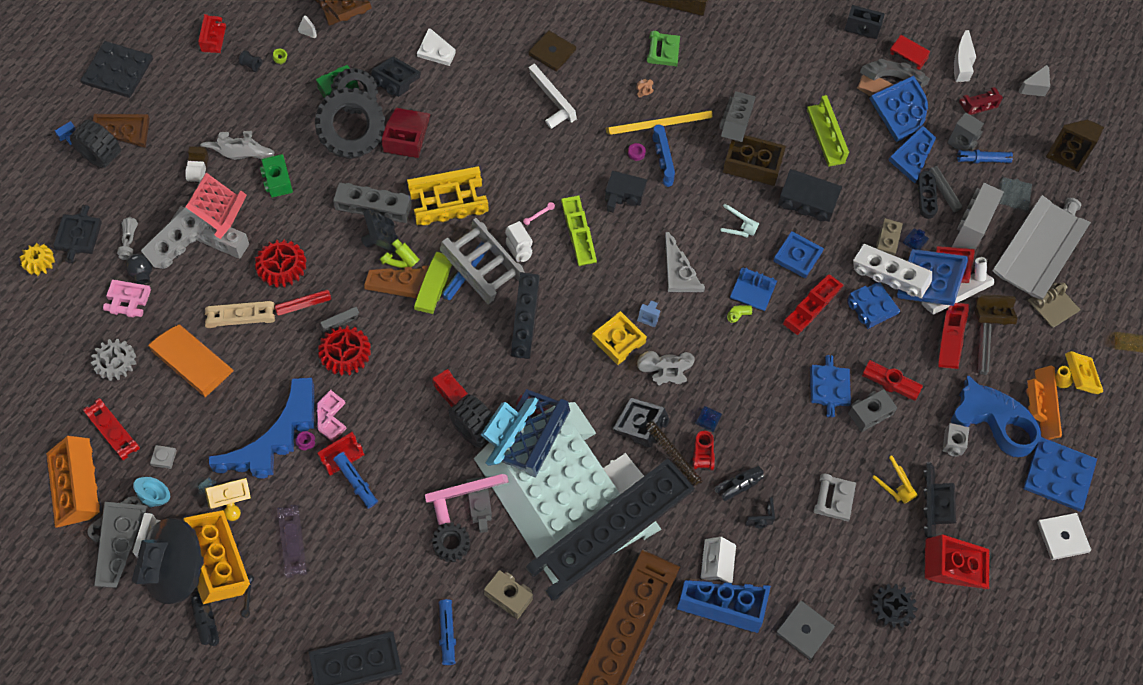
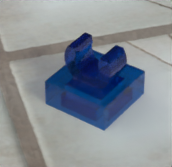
M914 228L904 239L903 243L911 249L921 250L929 238L925 236L924 231Z
M704 406L696 424L714 432L722 413Z

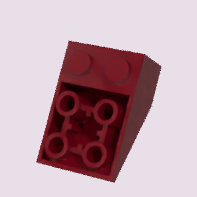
M395 108L386 124L382 137L383 152L419 158L430 113Z

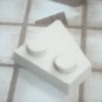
M428 29L417 52V57L450 66L456 51L432 29Z

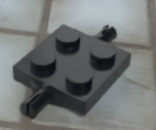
M82 205L80 214H63L53 246L55 250L68 252L65 261L73 263L76 253L93 254L102 221L100 218L88 216L90 209L88 205Z

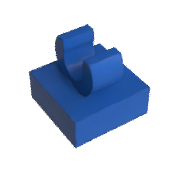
M70 121L56 129L55 133L60 142L66 139L71 145L69 136L76 129Z

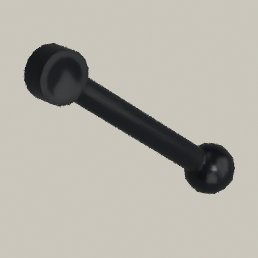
M252 575L247 576L250 585L246 590L245 608L241 613L244 618L250 616L251 584L254 581Z

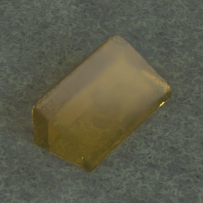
M1114 332L1115 349L1143 353V335Z

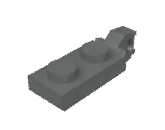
M487 477L472 478L466 480L467 483H470L477 480L485 479ZM487 488L468 493L471 518L473 523L478 522L480 533L488 532L487 521H491L492 517Z

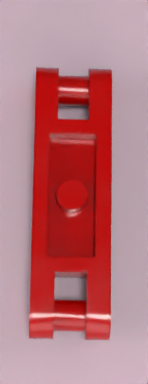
M98 398L92 406H87L82 410L124 461L128 458L127 455L133 451H138L140 447L103 401ZM98 410L102 411L98 416L94 415ZM125 443L129 444L125 448H121V446Z

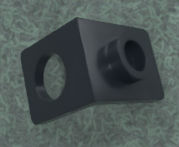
M769 497L767 501L768 516L747 517L745 526L765 528L767 525H773L775 520L773 497Z

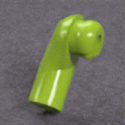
M734 306L728 312L727 319L734 323L742 315H752V306Z

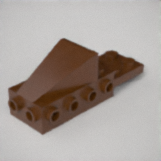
M315 0L316 3L320 4L329 26L340 21H347L355 15L364 14L367 10L372 9L368 0Z

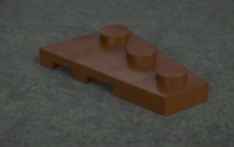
M94 114L93 121L107 129L116 140L146 148L150 120L148 114Z

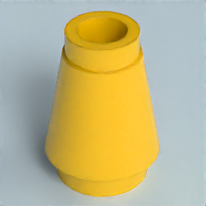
M1061 366L1055 373L1056 386L1067 388L1072 385L1073 377L1067 366Z

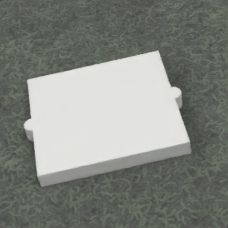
M626 453L616 460H611L610 464L603 468L620 494L644 477Z

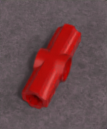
M869 360L862 376L882 385L886 391H895L916 401L923 386L904 377L898 369H888Z

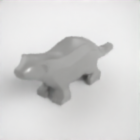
M244 131V138L235 139L228 137L229 132H220L217 142H204L200 144L201 147L214 149L223 156L234 160L247 157L262 160L274 156V150L261 146L251 138L252 131Z

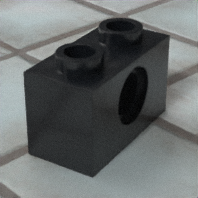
M852 5L844 31L877 39L885 13Z

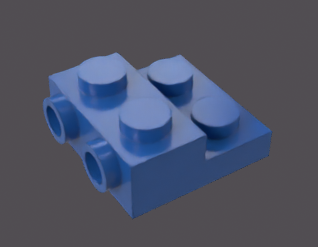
M880 282L851 292L847 299L849 307L857 312L859 321L865 324L868 329L900 312V309Z

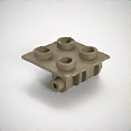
M1064 282L1051 285L1043 300L1036 297L1028 300L1052 328L1080 311L1079 307L1065 293L1067 285Z

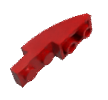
M955 303L954 306H949L946 311L939 367L959 368L969 304Z

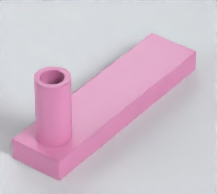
M500 474L425 494L427 503H434L438 525L450 523L445 499L509 483L506 474Z

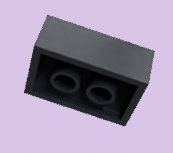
M790 169L778 205L786 210L798 211L804 216L815 217L819 221L830 222L842 186Z

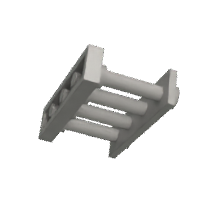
M475 218L473 219L470 232L456 242H451L446 238L441 243L440 251L483 300L490 304L494 301L496 289L512 277L519 281L520 272H524V270L488 232L485 224ZM476 236L484 242L483 245L467 256H463L459 251L460 247ZM490 249L496 258L481 269H475L471 262ZM500 263L509 270L491 284L487 283L483 278L485 274Z

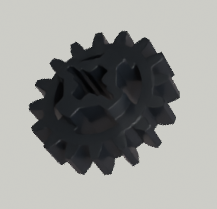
M887 584L884 589L880 587L877 591L878 593L873 595L874 601L871 602L870 606L875 607V609L871 613L878 615L876 622L883 621L882 627L889 624L890 630H893L895 626L901 630L904 625L909 626L911 624L910 620L913 621L916 616L913 613L918 608L913 605L917 601L910 599L912 592L905 593L906 587L900 590L897 584L893 588ZM890 595L889 599L882 600L884 596ZM900 614H902V615L906 614V616H905L904 618L898 619V617L900 616Z

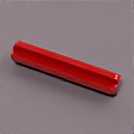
M323 290L276 304L275 310L277 315H283L331 300L329 290Z

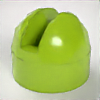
M283 49L274 50L273 61L278 64L285 63L287 52Z

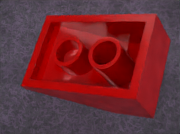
M943 534L928 538L925 545V579L937 583L989 589V549Z

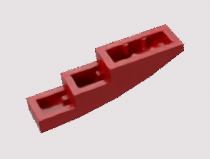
M830 274L827 275L809 292L808 296L796 307L795 311L784 320L783 325L796 335L800 334L844 285Z

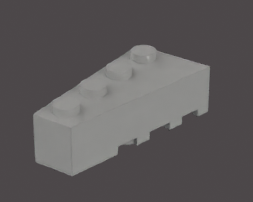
M983 183L981 189H976L967 207L968 209L962 217L964 220H961L957 228L959 233L952 245L953 248L976 250L1004 191L986 183Z

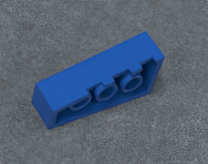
M685 580L677 609L758 633L763 623L771 586L754 587L751 584L738 586L732 585V583L713 584L712 582Z

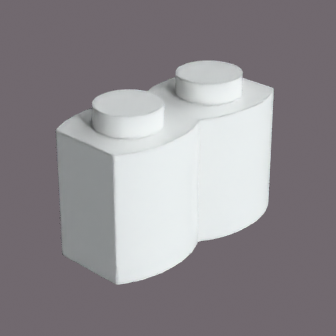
M519 221L507 227L505 232L507 236L506 245L517 262H525L532 255V239Z

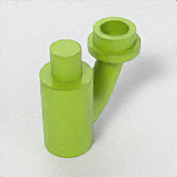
M398 239L392 244L402 261L392 259L393 255L388 252L380 258L382 265L387 263L398 268L412 267L420 260L406 243L402 244Z

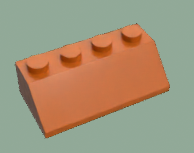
M66 436L46 453L55 527L90 520L99 513L100 509L90 438Z

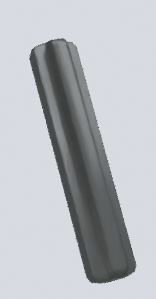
M937 166L930 168L929 172L934 174L936 185L952 211H960L963 206Z
M982 323L980 326L977 372L983 375H987L989 372L990 323Z

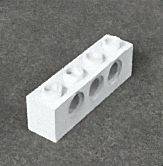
M863 244L853 260L854 270L858 274L869 276L877 282H883L894 289L905 291L910 296L922 298L932 282V271L866 244Z

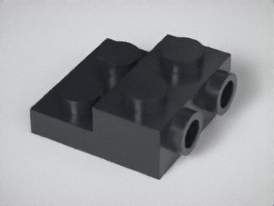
M392 56L373 68L371 76L377 84L376 87L380 86L386 89L388 94L399 97L409 90L411 83L420 78L421 72Z
M630 398L613 430L616 434L632 438L634 443L651 448L653 443H658L656 441L659 438L655 440V437H652L655 433L650 435L651 432L648 431L651 428L646 430L650 425L646 426V424L655 421L657 423L656 426L662 429V427H667L669 417L664 407Z

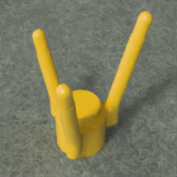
M889 456L893 467L903 485L897 488L898 493L893 491L877 476L873 475L872 478L894 496L897 502L902 500L905 504L914 499L917 493L911 486L903 468L898 466L893 456Z

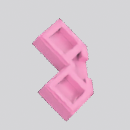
M330 390L317 403L318 431L331 442H334L346 430V426L333 417L345 404V401Z

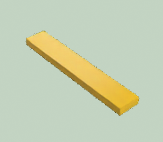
M712 111L606 128V133L611 135L654 128L658 124L666 126L712 118Z

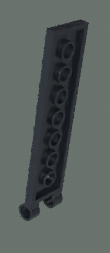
M666 459L547 551L531 561L525 569L532 577L538 575L546 566L551 570L559 581L551 585L545 593L551 601H555L573 584L694 492L695 488L669 459ZM568 557L574 559V562L572 564H568L566 562V559Z

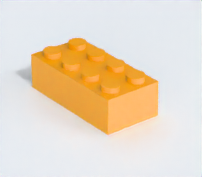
M224 510L183 518L185 522L195 529L201 548V556L204 558L197 586L202 603L206 604L243 595L250 583Z

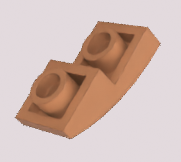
M862 75L857 89L872 96L894 84L882 78L872 80Z

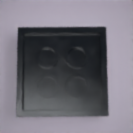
M104 41L80 81L84 85L130 98L152 62L153 56Z

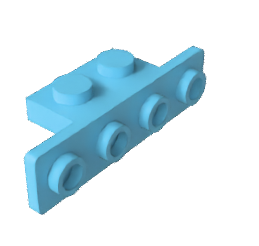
M537 398L527 399L519 412L506 402L501 403L481 433L482 437L495 446V449L485 462L488 466L499 464L504 459L506 449L513 445L515 442L514 437L526 425L525 420L535 411V405L538 402Z

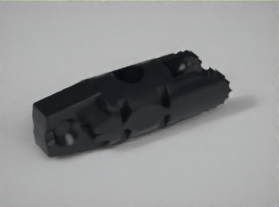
M760 466L754 467L717 485L714 490L718 494L723 493L722 499L727 501L756 485L764 478V472Z
M197 593L191 597L200 642L202 645L210 644V646H217L219 644V637L211 604H203L200 594Z

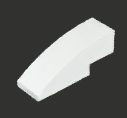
M966 30L962 36L955 54L954 75L956 82L969 81L974 72L972 66L975 62L976 54L969 30Z

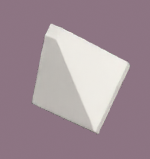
M304 16L298 28L299 33L316 38L315 26L307 16Z

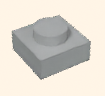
M156 445L150 462L151 466L171 469L177 452L176 448Z

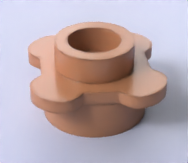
M643 79L638 82L636 86L639 91L637 93L638 97L653 93L652 80Z

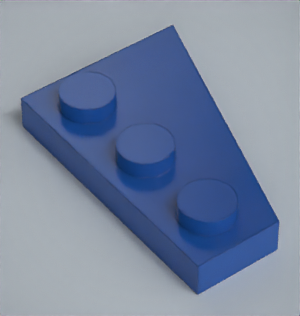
M922 126L888 160L915 183L936 137Z

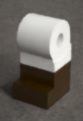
M189 146L186 180L200 182L205 175L209 156L206 147Z

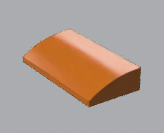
M181 325L169 329L148 345L157 357L204 397L209 395L234 371Z

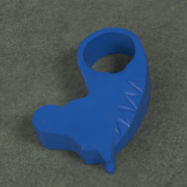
M967 376L964 381L965 388L959 395L961 397V405L954 412L951 423L969 427L970 424L987 422L998 446L1003 452L1013 457H1024L1030 454L1041 438L1039 425L1033 415L1010 396L991 387L979 385L970 376ZM1013 424L1023 428L1029 434L1031 443L1021 445L1013 442L1006 433V425Z

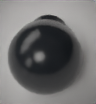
M137 253L131 255L125 265L128 275L134 278L135 284L149 283V275L152 272L151 262L144 254Z

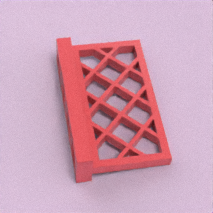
M206 173L191 196L186 208L217 229L214 235L221 239L231 227L247 195L242 191L235 194Z

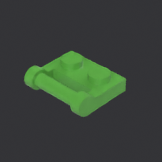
M651 31L649 36L651 40L650 51L647 56V62L677 66L680 36ZM657 41H662L661 57L656 55Z

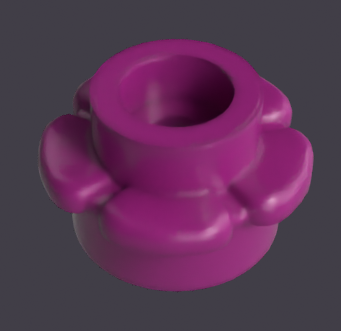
M303 431L297 436L296 445L304 451L308 448L311 449L315 445V436L310 432Z

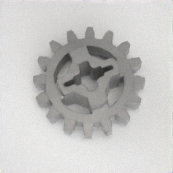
M109 339L107 345L102 342V348H95L97 354L91 356L94 360L91 364L95 372L100 374L103 379L107 376L109 381L113 377L120 380V375L126 377V371H133L131 365H136L134 360L136 354L132 346H128L126 341L121 343L119 339H116L115 343H112Z

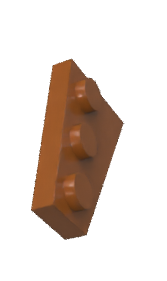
M429 265L422 266L420 269L405 267V270H393L392 268L369 270L364 284L365 289L417 298Z

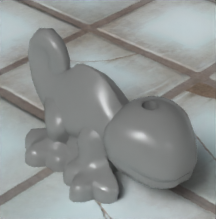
M647 351L639 356L637 366L643 372L659 370L658 373L652 376L653 381L657 382L658 385L668 381L681 384L687 381L686 376L682 372L693 365L695 358L688 352H684L680 356L667 354L659 357L656 352Z

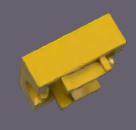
M621 311L592 334V340L617 365L623 362L633 349H639L644 345L647 338ZM611 340L614 344H616L614 347H612L611 344H608Z

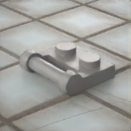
M821 474L819 480L821 482L817 505L814 507V513L849 521L856 483L835 478L829 474ZM829 484L834 485L831 506L826 508Z

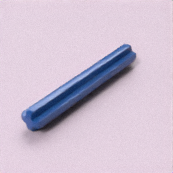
M481 241L480 244L477 246V248H479L481 245H483L484 242ZM487 251L471 262L474 268ZM459 271L442 292L443 298L451 300L466 279Z

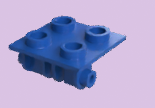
M747 267L741 268L730 298L765 311L777 280H774L773 277L764 276L763 273L759 274L757 271L748 270Z

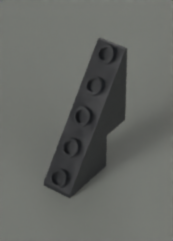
M520 272L511 348L512 357L530 359L539 302L540 275Z

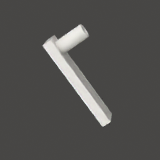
M535 64L529 67L531 77L560 109L545 120L549 128H554L567 118L570 122L577 120L574 108Z
M979 257L975 260V273L971 275L970 283H961L955 303L994 285V279L986 273L987 260L985 258ZM922 302V305L933 315L950 306Z

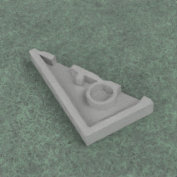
M666 232L668 292H704V284H701L696 277L695 270L690 266V262L683 251L681 252L677 247L674 237L669 232Z

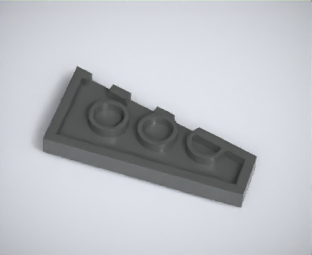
M104 502L94 587H117L144 513L146 512V505Z

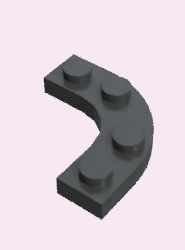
M879 59L878 61L862 66L860 71L861 74L872 80L882 76H895L906 80L914 76L921 87L927 85L930 80L929 77L925 76V73L916 71L907 63L900 64L885 59Z

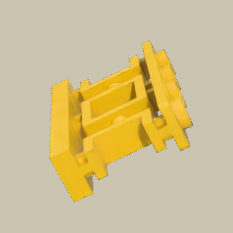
M479 166L407 180L411 200L420 198L422 204L421 208L414 209L417 225H429L431 222L436 221L446 222L451 218L462 219L467 217V215H482L488 212L486 195L477 197L475 191L476 187L482 186ZM469 184L470 190L460 191V185ZM433 191L434 197L424 198L423 192ZM456 191L458 201L441 204L439 194ZM472 197L473 202L463 204V198ZM437 204V209L427 211L426 205Z

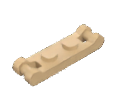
M265 301L208 306L205 308V315L207 316L205 327L214 328L224 325L275 322V315L273 314L275 309L274 302Z

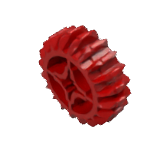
M276 239L274 244L269 241L268 247L263 246V251H258V257H255V269L261 280L267 282L269 286L274 283L277 288L280 284L285 288L287 282L293 285V279L299 281V276H303V270H306L304 251L300 249L298 244L294 245L292 240L287 243L284 239L279 243Z
M339 325L337 331L332 328L331 334L325 333V338H321V345L318 346L321 364L328 371L332 369L334 375L338 371L341 376H343L344 371H347L349 376L351 375V370L358 373V366L364 369V363H368V356L371 355V345L368 342V337L364 336L362 330L357 332L356 327L350 330L348 325L345 329H342ZM349 340L356 342L359 346L349 343ZM329 354H334V356H338L340 358V361L335 360Z

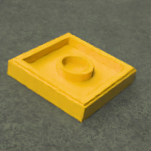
M1072 351L1066 353L1065 356L1076 388L1094 394L1102 393L1103 388L1093 359Z

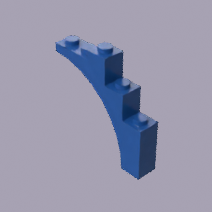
M292 379L289 399L276 423L258 440L242 449L223 455L209 456V465L212 471L216 473H226L227 470L246 472L250 469L252 475L257 478H267L268 475H273L274 453L286 455L294 451V429L303 432L314 428L313 379Z

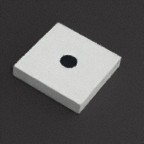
M1077 513L1043 519L1037 522L1051 560L1085 554L1091 551Z

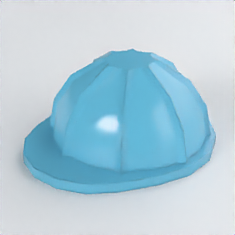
M141 477L133 483L137 497L141 500L142 504L148 507L163 505L170 499L168 488L158 479Z

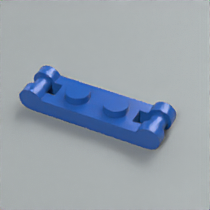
M658 124L654 126L652 139L654 142H657L655 148L656 153L660 154L659 167L664 170L663 184L670 187L674 182L675 170L664 126Z

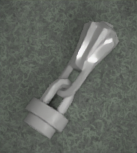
M132 217L123 219L121 223L123 246L118 247L117 254L122 260H127L133 255V249L129 245L133 241L134 231L138 222Z

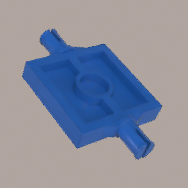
M826 355L825 366L812 365L810 367L811 403L827 406V417H835L836 406H849L851 404L850 369L833 366V356Z

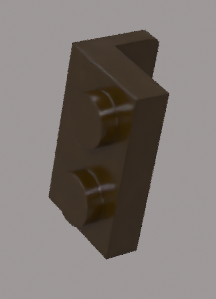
M979 294L974 307L978 322L1016 325L1018 318L1014 310L1015 297Z

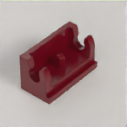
M992 87L991 91L970 98L967 94L963 95L959 102L964 111L972 115L998 108L1003 97L995 87Z

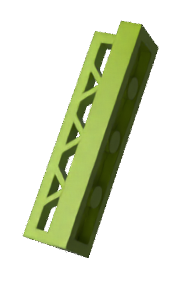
M825 95L821 97L819 105L808 106L807 112L829 167L845 164L849 151L829 99Z

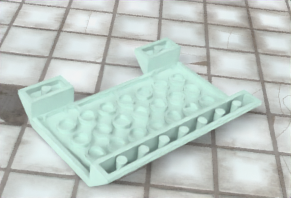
M575 402L569 403L570 413L536 478L528 475V472L503 462L488 466L485 462L495 448L490 442L474 458L485 477L489 478L500 474L507 475L509 483L492 488L536 558L620 495L584 441L595 435L596 432ZM555 406L544 411V413L546 414L553 411ZM541 420L533 424L535 429L539 430L545 427L546 422ZM531 424L521 430L522 436L534 432ZM519 432L516 434L514 438L520 437ZM534 436L524 441L526 446L529 447L535 445L537 439ZM522 441L511 446L513 452L525 448ZM510 448L506 449L504 455L511 454ZM524 453L515 458L517 462L525 464L528 455ZM655 521L619 550L641 537L645 540L660 531L661 528ZM568 557L566 559V562L568 564H572L574 562V559ZM546 566L544 571L551 582L554 584L559 581Z

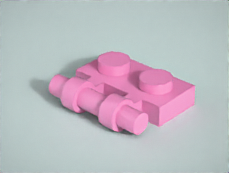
M112 280L106 295L108 300H112V303H105L103 310L115 315L121 313L132 318L135 316L142 317L143 310L137 309V306L146 305L151 288L147 285ZM121 302L129 303L128 307L120 306Z

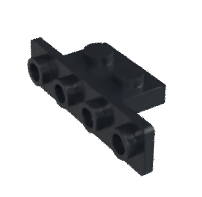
M927 462V469H924V479L927 481V487H924V497L927 499V506H924V515L927 518L924 532L926 537L932 538L936 536V524L956 523V494L954 483L935 484V468L931 462Z

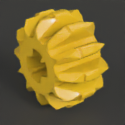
M36 243L34 247L28 245V250H22L23 255L20 256L21 266L29 274L35 273L39 276L40 271L47 274L46 268L53 269L52 263H55L53 252L46 245L40 246Z

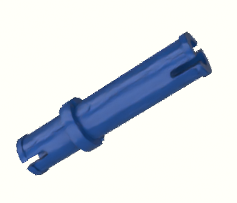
M959 150L957 154L965 156L957 157L958 162H973L976 164L979 162L1011 163L1013 158H1005L1013 157L1012 152Z
M342 452L334 457L333 460L355 489L354 493L358 494L367 506V509L375 505L378 500L368 488L369 484L363 481L345 453Z
M445 599L439 601L441 628L439 646L442 647V665H453L456 663L454 650L456 639H454L452 600Z

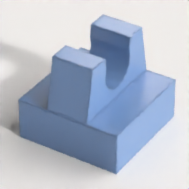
M650 301L648 306L642 304L637 321L655 327L660 314V310L656 309L658 303Z

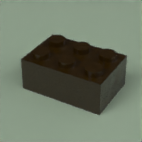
M744 135L742 142L732 139L723 173L775 186L786 146Z

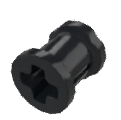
M244 50L240 54L238 62L240 65H246L256 72L262 64V59Z

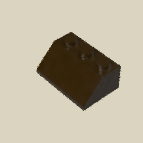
M1088 119L1065 124L1047 153L1046 158L1079 172L1097 144L1104 127Z

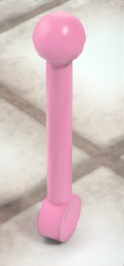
M552 202L548 203L546 208L530 218H525L523 223L529 225L533 219L548 210L554 209L555 204Z

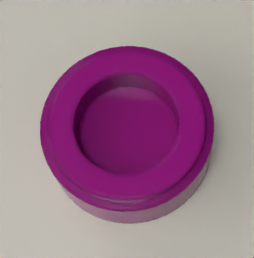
M634 143L629 146L628 156L630 159L639 161L645 157L646 149L643 145Z

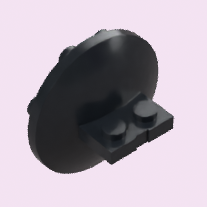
M167 518L156 523L148 533L146 540L141 541L132 582L135 584H145L152 597L163 604H176L188 598L199 584L200 571L204 564L195 529L184 520L177 518Z

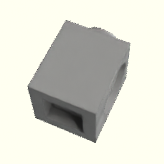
M949 423L945 429L942 451L948 452L951 456L963 455L967 449L969 427ZM952 439L957 440L959 444L954 443Z

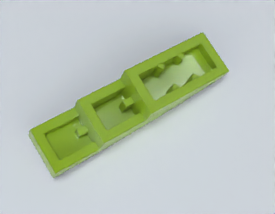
M580 196L561 199L578 266L597 263L590 229L587 226Z
M436 252L429 266L414 306L417 311L434 313L452 263L443 253Z

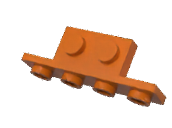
M1051 365L1035 370L1036 379L1027 380L1028 388L1026 389L1030 402L1028 411L1040 422L1041 436L1048 440L1062 436L1055 368Z

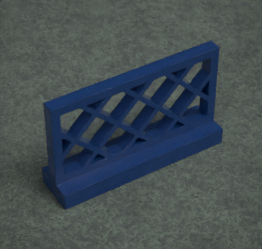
M526 389L515 410L519 412L528 397L537 398L538 403L535 406L536 409L540 408L542 415L533 419L528 416L529 420L525 421V426L531 424L534 432L522 436L521 431H519L520 437L515 438L513 443L522 441L525 448L513 452L512 447H509L511 454L505 455L501 462L528 472V475L536 478L570 413V407L566 400L560 399V401ZM549 404L555 406L553 411L546 414L542 408ZM545 420V427L536 430L533 423ZM536 436V444L527 447L524 440ZM527 453L528 459L525 464L517 462L516 456Z

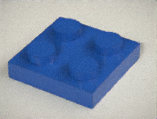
M791 231L773 261L806 279L824 248Z

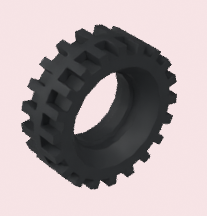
M347 87L338 91L335 90L324 98L317 109L315 117L316 135L327 151L332 152L337 157H345L347 159L362 157L370 153L382 139L383 132L385 131L383 109L378 105L374 97L372 98L368 95V92L360 91L358 88L348 89ZM351 106L363 112L367 120V128L360 138L347 140L336 133L333 126V118L339 109Z

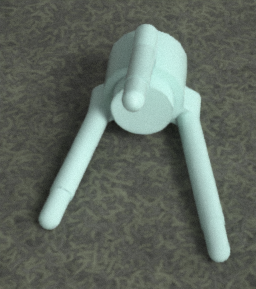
M724 204V208L744 220L741 226L743 232L725 228L720 230L746 238L748 235L754 236L759 223L747 218L729 205Z

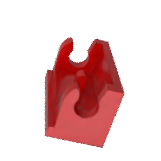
M204 14L198 41L201 52L221 53L226 24L215 22H222L221 17Z
M902 35L899 36L890 49V54L897 53L918 66V70L928 60L930 54L929 50Z
M448 369L432 378L433 386L451 407L468 394Z
M353 432L318 452L319 460L330 476L341 470L333 460L338 454L344 452L351 463L365 455L361 444H358Z

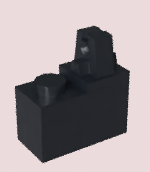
M612 171L605 192V201H608L607 211L614 213L616 204L621 205L623 202L631 206H641L647 179Z

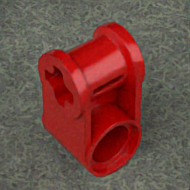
M701 431L697 434L694 442L693 470L709 468L713 471L715 463L714 438L710 432ZM699 440H706L708 445H702Z

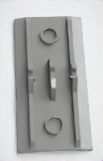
M1042 195L1000 258L993 272L1031 296L1043 300L1091 222L1070 214L1052 204L1050 200Z

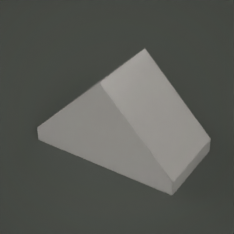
M1046 65L1025 80L1018 92L1020 94L1045 96L1050 88L1049 67Z

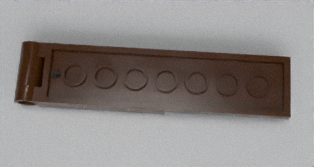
M642 549L578 685L627 684L680 566Z

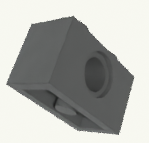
M965 112L957 122L948 140V144L957 150L972 151L983 133L981 128L984 123Z
M883 389L878 393L877 391L870 393L867 399L863 401L861 399L855 401L851 405L852 408L848 414L860 431L863 432L894 415L897 406ZM868 407L873 408L875 412L870 411Z

